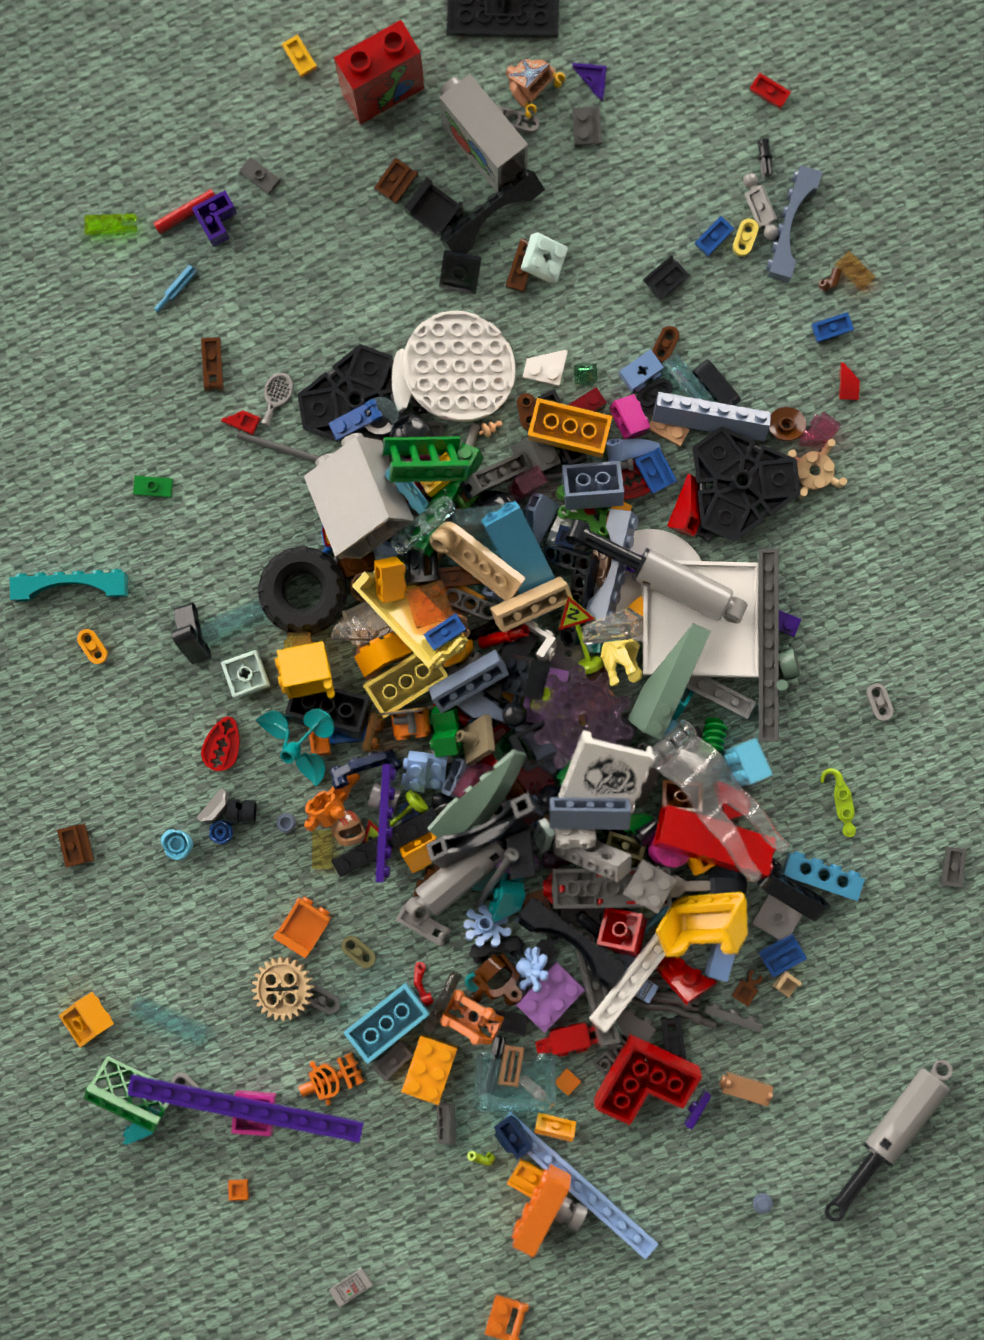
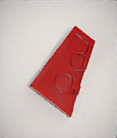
M664 956L655 968L686 1005L707 992L717 983L714 979H708L702 975L700 970L696 968L694 970L685 964V961L679 957Z

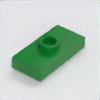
M134 476L133 495L172 498L173 478Z

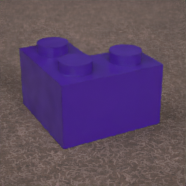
M225 190L192 207L213 247L230 239L221 222L236 215L237 212Z

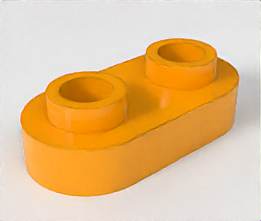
M90 629L80 631L77 641L88 659L98 665L106 662L108 651L97 634ZM87 636H91V641L89 643L85 641V638ZM100 651L102 656L96 658L95 654Z

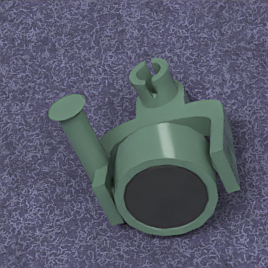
M788 644L779 647V651H782L779 652V662L786 679L777 682V688L780 691L788 689L790 684L800 682L799 678H796L801 676L799 661L794 648L790 649ZM750 678L753 681H759V678Z

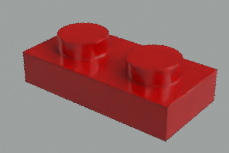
M760 72L749 88L750 92L780 110L791 94V91Z

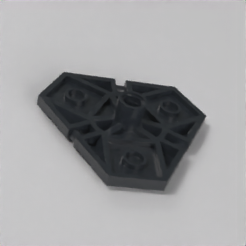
M359 344L332 366L333 370L328 374L324 372L298 393L303 430L338 443L339 441L336 440L329 423L372 399L376 400L378 411H381L382 415L391 423L403 418V414L397 412L392 390L393 356ZM339 376L341 380L335 383L333 379ZM390 395V400L384 401L383 396ZM358 397L361 399V402L358 405H352L351 400ZM364 427L355 433H361L365 438L381 440L383 443L384 438H390L391 431L385 434H374Z
M721 426L692 448L696 484L699 486L697 496L701 528L734 543L762 523L765 517H770L800 495L797 459L763 444L761 447L757 446L754 440ZM751 451L758 454L756 459L749 456ZM737 478H744L747 484L745 486L739 485ZM706 484H712L713 489H707ZM758 505H760L763 509L760 512H758L755 508Z

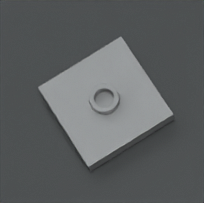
M768 894L751 923L780 940L793 932L802 914Z

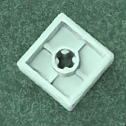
M540 233L532 234L521 269L549 283L557 282L568 247Z
M254 650L221 662L233 698L236 699L270 687L259 651ZM245 669L250 672L248 679L241 677Z

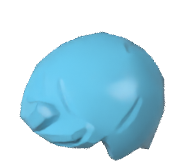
M167 830L160 839L166 856L177 861L187 858L194 846L192 838L181 830Z

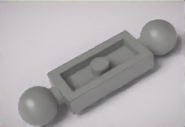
M749 173L743 178L744 186L750 189V191L745 193L746 199L758 224V228L765 227V238L774 240L779 235L777 226L772 225V222L776 221L777 217L764 185L757 186V176Z

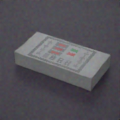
M362 1267L331 1287L329 1291L338 1306L341 1307L373 1286V1283Z

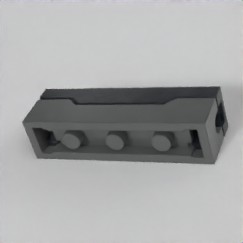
M522 451L467 477V481H461L459 484L468 500L522 476L533 466L525 452Z

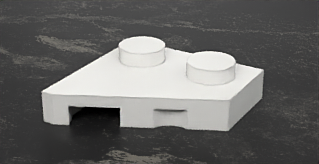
M568 350L528 358L523 378L559 387Z

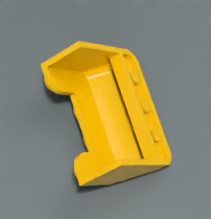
M735 892L682 896L674 900L656 929L665 956L680 957L685 954L690 944L722 943L721 950L725 954L732 955L738 953L748 934L747 902L744 894Z

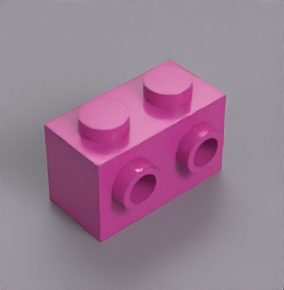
M634 394L615 400L609 407L623 439L637 438L649 430V420L644 415L641 404Z

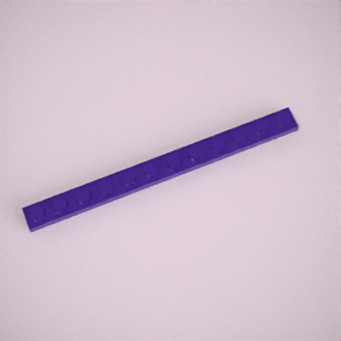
M134 1074L131 1075L127 1092L129 1096L360 1143L364 1122Z

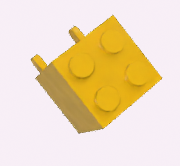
M323 641L277 650L278 657L275 658V664L279 672V685L282 693L287 694L288 699L326 692L328 698H334L335 692L331 670Z

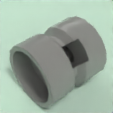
M374 784L368 802L369 807L380 808L381 784ZM395 789V798L391 803V808H394V812L401 795V791Z
M565 1197L554 1220L561 1224L565 1222L568 1228L577 1232L585 1219L588 1208L579 1203L574 1205L573 1200Z

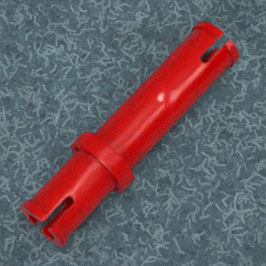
M522 624L505 632L501 631L478 638L480 640L478 645L481 649H485L508 641L514 642L518 638L528 636L530 630L526 624Z

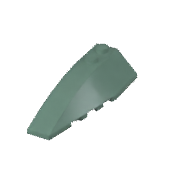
M695 623L689 627L643 685L628 721L643 732L662 740L711 633L710 630Z
M512 750L493 766L495 770L484 773L477 785L474 787L470 785L465 789L466 794L460 799L457 797L453 799L428 826V830L440 838L442 836L462 833L488 822L505 799L518 776L527 756L525 752Z

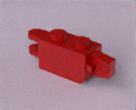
M584 1021L553 1028L548 1033L549 1036L535 1041L537 1053H553V1055L557 1054V1057L569 1055V1051L576 1050L577 1053L585 1052L588 1050L587 1047H591V1044L598 1043L597 1037L590 1039L588 1032L595 1031L594 1025L587 1027Z

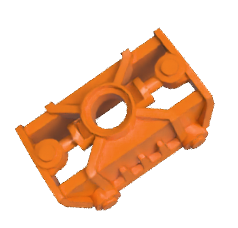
M455 989L446 1011H444L440 1019V1023L442 1026H450L468 1037L473 1045H489L494 1041L504 1021V1017L497 1015L492 1008H486L470 999L462 990ZM450 1009L460 1010V1014L464 1017L457 1018L449 1013ZM472 1011H476L479 1015L476 1022L470 1019ZM488 1019H489V1020H492V1021H496V1022H498V1024H497V1023H491V1024H490V1023L488 1022ZM481 1026L483 1028L485 1026L488 1027L489 1032L492 1033L491 1038L482 1032Z

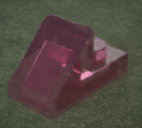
M537 465L515 477V481L507 487L516 502H520L548 482V480Z

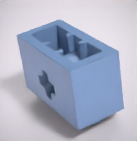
M650 349L620 370L619 377L631 393L634 391L639 392L647 386L646 383L652 379L654 382L660 378L664 367ZM639 370L642 372L646 371L645 376L643 374L639 375Z

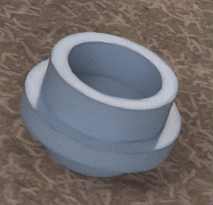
M282 814L277 819V827L284 833L291 832L296 827V819L291 814Z
M760 1193L754 1197L753 1207L758 1213L765 1214L772 1209L773 1202L769 1195Z

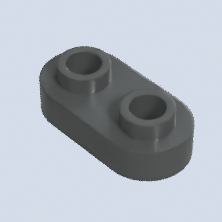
M313 985L314 988L309 989V992L316 991L317 997H308L311 1001L310 1005L327 1014L336 1013L341 1006L339 997L318 985ZM329 1000L334 1001V1007L328 1006Z

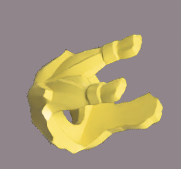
M629 636L611 637L602 645L600 658L608 672L610 686H616L620 682L615 671L617 663L624 666L629 681L637 683L642 679L643 672L638 667L636 661L640 644Z

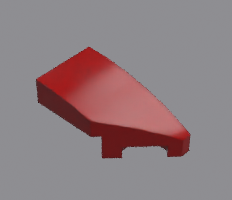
M840 362L839 399L859 400L860 380L844 362Z

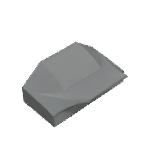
M221 788L198 815L197 819L204 823L218 820L226 810L230 793L226 789Z

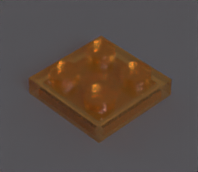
M443 580L405 591L417 629L446 620L453 615Z
M371 712L362 746L363 751L371 753L379 748V731L383 732L385 720H383L380 714Z

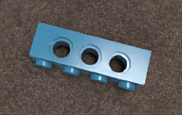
M800 852L788 853L782 870L785 875L799 882L858 901L865 881L864 878L860 877V873L849 870V873L841 871L842 867L831 864L830 867L823 865V860L814 857L812 861L805 859V854ZM804 863L809 866L807 874H802L800 871V867ZM821 870H826L828 873V877L824 881L819 878ZM840 876H844L846 879V884L843 887H840L837 883Z

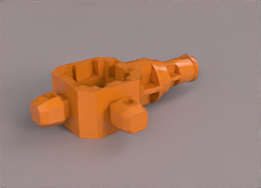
M357 773L347 776L349 782L347 786L341 789H334L333 786L328 792H319L306 803L305 812L310 817L304 824L306 830L312 832L318 826L330 827L337 819H341L344 816L345 807L343 803L349 797L350 789L361 779Z

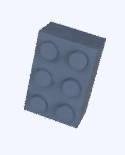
M620 461L562 465V482L566 510L623 506L624 487Z

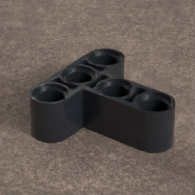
M191 602L174 608L177 629L172 631V638L175 645L193 665L211 659L210 648L202 637L199 615L195 604Z

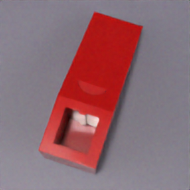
M688 474L667 527L679 534L695 537L700 525L697 496L699 486L696 484V477Z

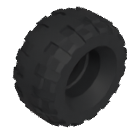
M299 546L283 550V552L269 560V563L260 575L258 595L261 608L266 617L275 626L289 634L309 636L325 631L339 619L346 606L348 589L343 571L332 557L319 549ZM301 574L315 577L319 581L322 591L318 603L312 608L305 610L293 607L286 597L288 583L291 579Z

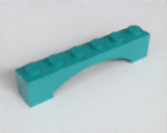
M112 569L111 573H103V570H92L91 574H84V571H73V574L65 575V572H54V575L38 572L35 573V576L17 573L15 574L16 577H9L10 600L14 602L34 601L33 597L47 589L70 584L87 585L101 589L106 592V596L109 598L128 597V574L122 572L121 569Z

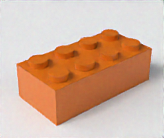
M551 1164L548 1170L544 1169L542 1171L539 1185L534 1187L530 1195V1202H526L522 1210L521 1219H517L511 1236L514 1239L512 1247L533 1258L570 1189L571 1174Z

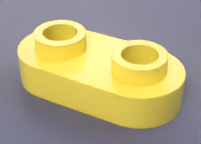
M745 219L741 222L733 243V252L737 256L744 257L750 253L758 232V224L755 220ZM749 227L751 232L747 233L745 228ZM739 245H744L745 249L740 250Z

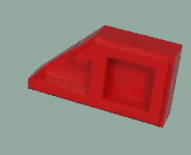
M242 410L234 415L222 418L221 422L254 436L261 418Z

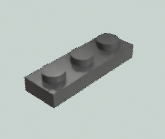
M711 1002L710 1005L706 1003L704 1005L703 1011L707 1014L761 1032L763 1025L758 1022L759 1019L750 1015L747 1018L740 1016L741 1012L729 1008V1011L722 1010V1005Z

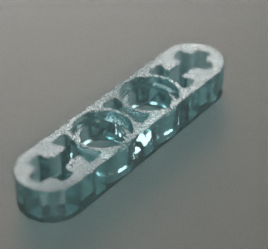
M443 496L429 506L413 522L394 536L391 541L392 548L397 553L404 554L414 547L454 512L455 504L451 498ZM442 504H448L449 508H443ZM436 509L441 513L440 516L435 511ZM428 515H435L434 522H426V517ZM414 527L421 529L417 536L411 535V530ZM406 534H407L408 537L411 539V541H409V540L405 537ZM399 541L404 544L402 548L398 545Z

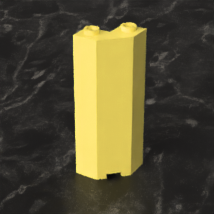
M375 570L372 573L364 572L352 585L428 668H439L449 658L465 649L468 639L461 634L437 651H433L423 634L448 618L417 585H406L404 599L382 603L376 596Z

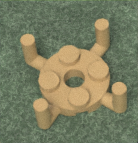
M829 439L821 452L810 451L801 458L796 457L795 450H790L787 454L797 459L799 483L802 485L800 495L798 496L799 499H803L808 494L809 489H822L828 484L840 489L847 483L846 478L838 480L833 477L834 463L828 457V454L835 445L834 439ZM817 466L820 469V474L813 476L810 473V467Z

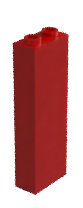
M666 805L660 809L653 846L762 879L769 876L772 872L773 864L771 861L772 856L776 852V838Z

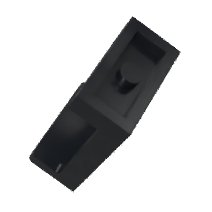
M427 177L404 206L405 213L440 238L443 237V233L446 230L453 228L452 223L455 219L459 220L464 213L462 202L457 203L433 185V181Z

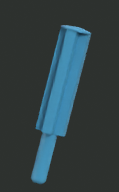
M188 265L165 291L164 294L166 296L154 308L156 312H159L169 300L173 301L198 273L194 267Z

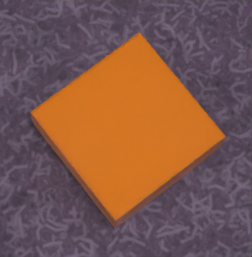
M568 1068L554 1081V1084L567 1096L581 1083V1080Z
M248 1179L228 1180L229 1201L249 1199Z

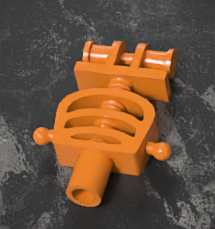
M351 1052L344 1056L348 1062L346 1066L342 1057L337 1058L341 1069L337 1072L328 1063H323L317 1067L315 1062L311 1061L309 1063L310 1067L313 1068L309 1073L311 1081L299 1086L302 1097L316 1092L319 1100L326 1099L325 1104L330 1106L332 1103L330 1097L336 1096L340 1090V1079L345 1078L349 1089L353 1088L350 1079L352 1076H354L356 1085L365 1082L361 1075L362 1070H357L356 1065L359 1063L355 1061L354 1053ZM352 1067L353 1072L348 1074L347 1069ZM323 1068L330 1070L332 1074L328 1075ZM317 1072H320L323 1075V1078H321ZM335 1081L336 1090L332 1092V1082ZM327 1085L328 1093L325 1094V1086Z

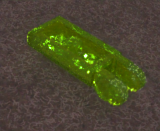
M84 215L85 235H109L136 232L137 226H123V221H136L137 215Z

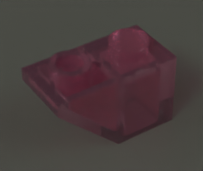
M824 411L820 416L816 414L810 421L811 428L809 430L805 429L803 435L799 437L801 441L798 445L804 447L825 444L834 436L842 424Z
M484 762L467 767L452 790L453 794L461 798L466 794L465 789L470 785L472 787L477 785L481 781L480 777L484 773L493 771L494 767Z

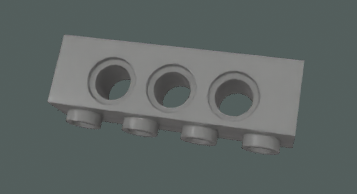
M554 838V855L615 882H619L631 872V855L597 840L595 841V847L588 849L581 847L570 849L556 848V839Z

